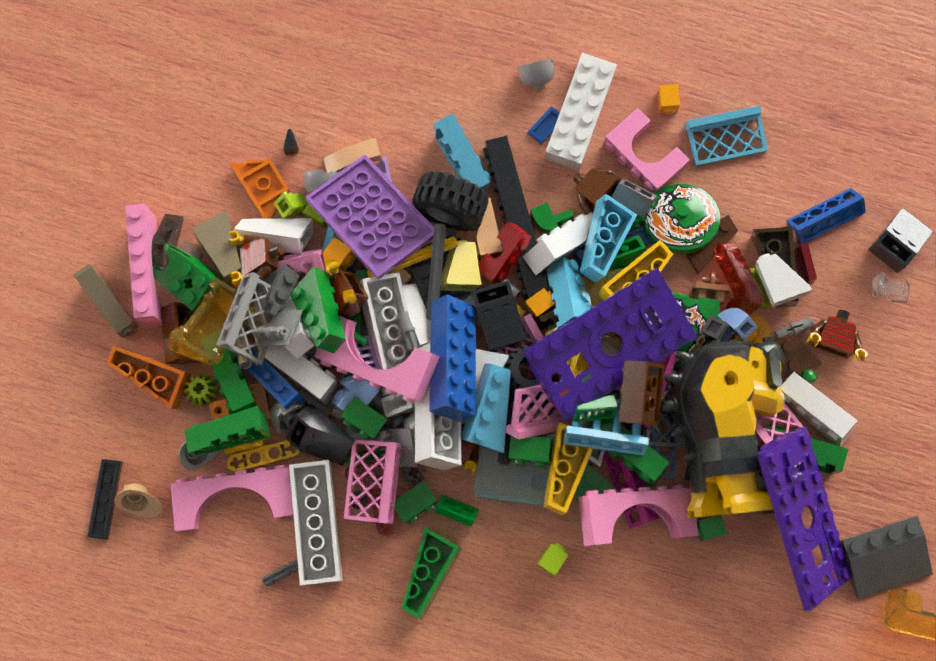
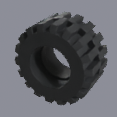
M523 345L521 349L519 347L515 349L505 365L506 369L511 370L509 389L512 387L514 389L513 393H515V389L540 385L537 379H525L519 371V365L528 363L523 353V350L528 348L527 345ZM540 391V392L536 395V397L540 396L541 393H542V391Z

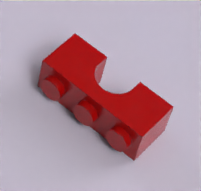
M506 222L497 236L504 245L502 255L497 257L486 253L479 263V272L494 283H501L507 278L509 270L518 262L520 254L528 247L529 241L532 238L518 225Z

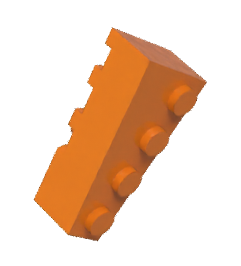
M113 345L106 362L110 367L133 381L140 388L146 390L170 409L178 408L184 393L183 390L186 388L185 382H188L191 373L115 345Z

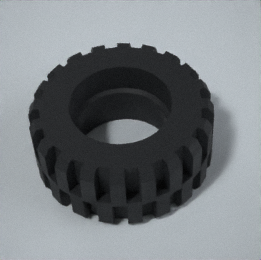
M431 171L421 176L412 199V205L427 220L433 221L436 224H444L446 228L454 227L458 231H474L479 228L489 203L487 194L478 185L457 175L454 176L450 173H441L439 171Z

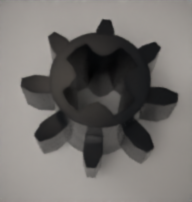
M417 463L418 467L403 468L406 475L402 478L409 479L408 485H411L412 482H416L418 485L420 479H426L422 476L426 469H420L419 463ZM412 469H415L416 472H420L417 474V478L415 479L413 478V476L409 477V475L412 473Z

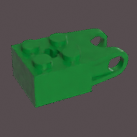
M165 244L163 249L168 255L169 265L166 269L156 265L152 266L154 277L168 292L190 310L204 311L224 279L198 258L189 255L176 246Z

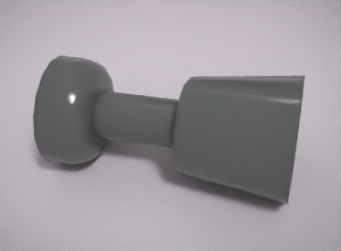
M381 390L369 403L380 414L384 412L381 399L386 397L382 395ZM402 414L389 417L391 419V428L397 429L403 424L406 417Z

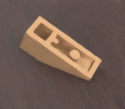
M488 198L489 203L476 237V252L480 260L483 259L486 253L497 257L503 253L501 241L497 238L499 233L491 198Z

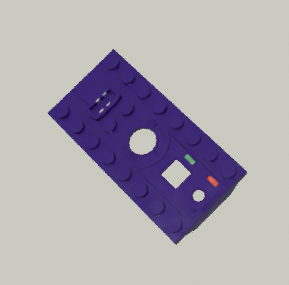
M655 268L523 350V353L549 401L557 409L562 419L566 421L575 415L577 406L600 399L623 384L622 368L625 360L657 363L698 336L659 269ZM608 332H615L622 339L620 352L613 356L604 353L601 348V339ZM581 352L589 368L575 377L566 361ZM555 373L561 377L558 383H554L551 379Z
M802 427L780 435L759 448L760 452L757 453L803 609L804 611H812L825 598L849 581L851 573L847 566L845 552L833 519L834 515L830 509L828 495L822 482V475L816 462L817 458L813 452L810 435L807 428ZM804 506H807L812 514V524L809 529L802 522ZM819 545L824 561L816 567L812 550ZM824 576L827 579V582L825 583L823 582Z

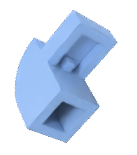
M730 308L717 315L720 320L727 322L729 325L721 338V343L726 342L734 333L744 340L758 327L748 314L738 308Z
M347 376L339 381L344 388L334 395L331 403L344 411L354 397L368 405L379 390L369 385V381L365 379L360 381L352 376Z

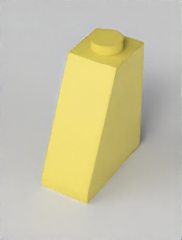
M459 240L457 241L458 247L449 250L441 276V291L471 292L481 286L475 242Z

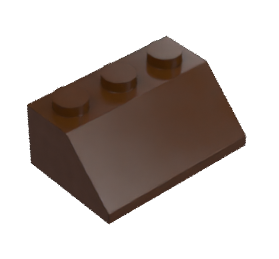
M172 302L161 307L165 364H190L207 361L208 355L201 341L209 337L206 308L204 311H192L183 303Z
M625 360L622 368L623 385L620 389L621 406L618 409L619 422L659 425L665 365Z

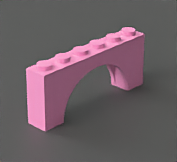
M145 204L125 206L134 319L146 328L162 326L161 307L163 306L157 294L152 267V239L154 235H158L156 216Z
M338 315L342 320L346 341L335 353L317 348L314 357L321 360L320 364L328 367L334 365L337 367V371L344 374L348 372L353 373L352 377L360 381L367 379L370 381L369 385L379 389L383 386L386 388L385 392L395 396L399 393L403 395L402 399L414 403V400L422 402L440 357L415 347L411 355L400 365L390 369H375L361 358L356 349L354 341L356 322Z
M286 465L274 466V470L257 468L252 473L242 470L236 471L235 475L228 476L227 473L215 474L216 478L209 479L208 476H198L194 481H188V478L177 479L176 483L171 484L175 532L199 530V520L205 506L215 496L232 489H249L262 495L269 503L273 516L276 519L294 517L289 468H286Z
M684 485L672 486V489H668L667 486L655 487L656 490H651L650 487L638 488L636 492H633V488L621 489V493H616V489L604 490V494H598V490L587 491L585 496L579 497L584 546L612 543V532L616 520L626 509L633 505L644 506L656 512L666 523L671 539L699 536L696 517L688 518L687 507L691 502V488H684Z

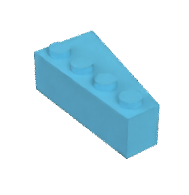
M607 194L596 201L579 272L595 283L606 276L637 214Z
M564 256L546 269L549 286L554 291L551 298L556 303L554 314L559 319L556 323L557 329L592 308L591 298L584 286L585 282L579 273L577 262Z

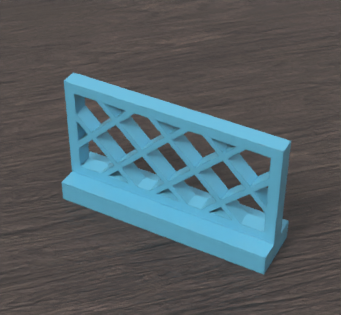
M756 106L688 120L684 126L685 131L688 133L695 166L768 151L760 116L762 113L761 107ZM756 120L757 129L755 132L746 127L749 121ZM733 124L741 128L737 136L728 131L729 127ZM713 128L723 131L719 140L710 135ZM743 130L752 135L748 143L739 138ZM694 132H700L705 135L701 144L694 140ZM725 134L734 139L730 147L721 142ZM707 137L716 142L712 151L703 146ZM754 137L761 141L762 148L755 149L750 145ZM736 141L745 146L742 152L738 153L732 149ZM718 144L727 149L724 156L714 153ZM700 148L709 153L706 160L699 161L697 153Z

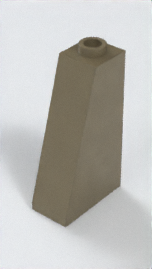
M224 211L194 227L192 231L196 240L229 287L233 285L231 273L237 271L242 276L237 246L232 245L229 239L235 238L229 234L233 230L228 215Z
M88 264L74 274V277L115 332L121 337L131 335L138 326L102 274L91 264Z

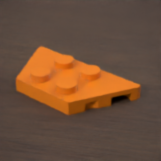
M271 159L249 160L246 163H229L263 219H272L278 210L274 202L283 192L288 194L290 190Z

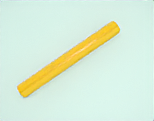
M455 236L445 239L444 252L458 247ZM433 244L416 251L387 274L432 257ZM367 270L369 278L375 277L369 270Z

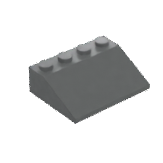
M918 516L909 517L840 540L845 552L847 566L851 573L850 581L857 599L933 575L926 537Z

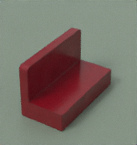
M803 243L794 249L796 273L808 284H813L817 280L809 245L808 243Z

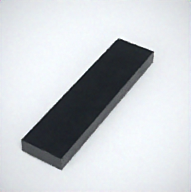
M101 460L87 537L109 540L115 507L114 500L118 491L122 461Z

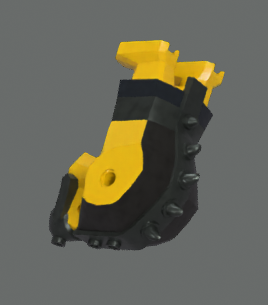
M774 337L762 338L763 342L755 344L752 341H739V339H731L722 343L721 340L710 341L707 345L692 350L690 353L677 351L675 356L681 361L679 371L676 374L669 373L664 376L665 381L671 383L666 402L662 405V411H670L676 424L671 436L682 437L688 449V453L683 455V458L687 460L684 480L690 481L691 502L687 507L688 518L773 509L769 493L757 490L755 476L757 473L762 472L757 456L755 415L770 417L782 411L785 401L780 389V385L783 384L781 371L785 370V358L781 347L775 342Z

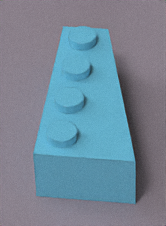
M454 113L433 123L435 139L456 175L478 185L484 191L489 189L491 178L488 172L483 170L480 158L475 155L470 141L467 140Z
M484 364L476 388V416L466 419L461 435L462 440L504 453L511 370L494 364Z

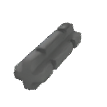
M295 560L289 563L288 566L285 565L273 571L272 574L264 576V584L271 586L275 584V581L278 582L292 575V572H298V561Z

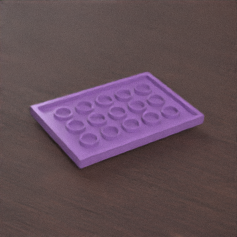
M366 155L360 157L305 197L309 205L378 280L433 239L434 227Z

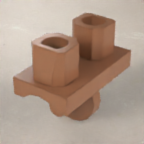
M710 272L709 277H702V282H695L692 292H695V299L697 297L707 298V294H714V299L720 300V304H724L726 296L730 292V285H721L722 279L715 278V272Z

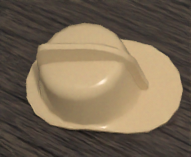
M141 484L124 485L123 490L116 495L114 500L115 505L119 509L143 518H154L162 511L161 502L153 495L148 494L147 489Z

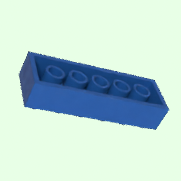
M447 294L431 302L430 353L440 358L430 380L429 412L460 422L476 416V306Z

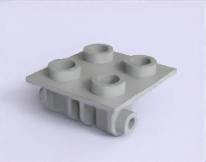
M302 310L278 312L273 318L270 327H260L256 335L263 340L262 347L288 345L292 340L296 325L300 321Z
M411 428L382 429L379 432V442L402 444L399 467H418V464L415 463V448ZM382 446L380 450H385V452H382L381 456H385L386 447Z

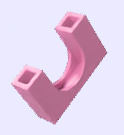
M637 108L605 136L604 145L609 152H613L617 156L618 161L623 166L626 165L630 169L631 174L636 179L639 178L643 182L646 190L655 193L687 167L690 159L676 147L657 163H645L639 160L633 153L632 142L649 127L651 120Z

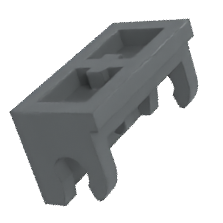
M624 178L618 183L612 196L614 200L642 218H645L657 195Z

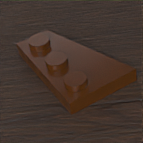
M729 215L720 219L718 232L709 245L699 251L686 253L697 274L738 232Z

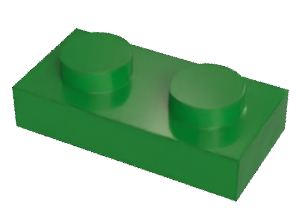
M442 495L435 510L440 515L472 527L479 511L477 508Z

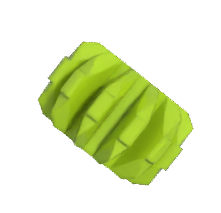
M198 373L197 379L190 376L192 382H185V385L189 388L183 390L185 394H188L186 399L188 401L192 400L193 405L199 402L200 406H204L205 401L210 404V396L216 397L212 391L218 389L216 386H212L215 380H209V375L207 374L202 377ZM200 386H202L204 390L198 393L197 390H200Z

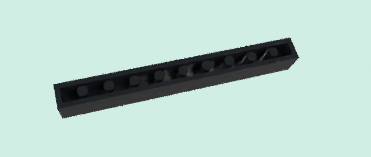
M503 136L486 140L483 154L490 163V165H487L489 175H493L494 182H492L493 191L498 193L499 196L497 200L499 211L502 210L504 217H501L503 227L506 222L514 223L532 236L528 247L519 256L517 262L518 270H516L518 281L522 280L523 288H521L523 299L527 298L528 300L543 288L547 292L550 291L545 270L535 275L523 258L537 244L508 137Z

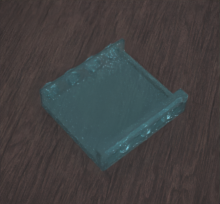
M555 432L537 435L535 437L551 438L554 441ZM483 446L479 447L473 497L544 506L550 464H545V467H536L531 462H525V465L513 464V461L510 460L508 465H502L498 462L499 451Z

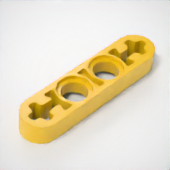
M286 440L233 454L228 458L227 466L233 472L250 470L298 457L302 452L296 449V453L286 451L287 456H284L281 446L284 445L285 449L291 448V443ZM273 448H278L280 451L276 459H272L269 456V452ZM254 453H259L261 456L257 464H253L250 461V457ZM246 455V461L249 466H246V463L239 464L237 469L235 466H232V463L235 462L234 459L237 458L238 461L245 460L243 456Z

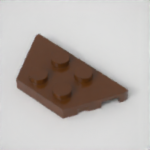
M794 334L774 339L781 347L785 358V370L781 371V378L788 377L793 372L797 374L822 365L820 360Z

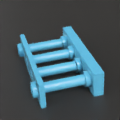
M616 400L617 409L613 418L612 432L600 430L601 420H593L592 429L581 428V421H574L573 416L572 426H567L564 444L644 456L648 447V437H641V424L633 423L632 435L621 434V422H619L618 415L621 400Z

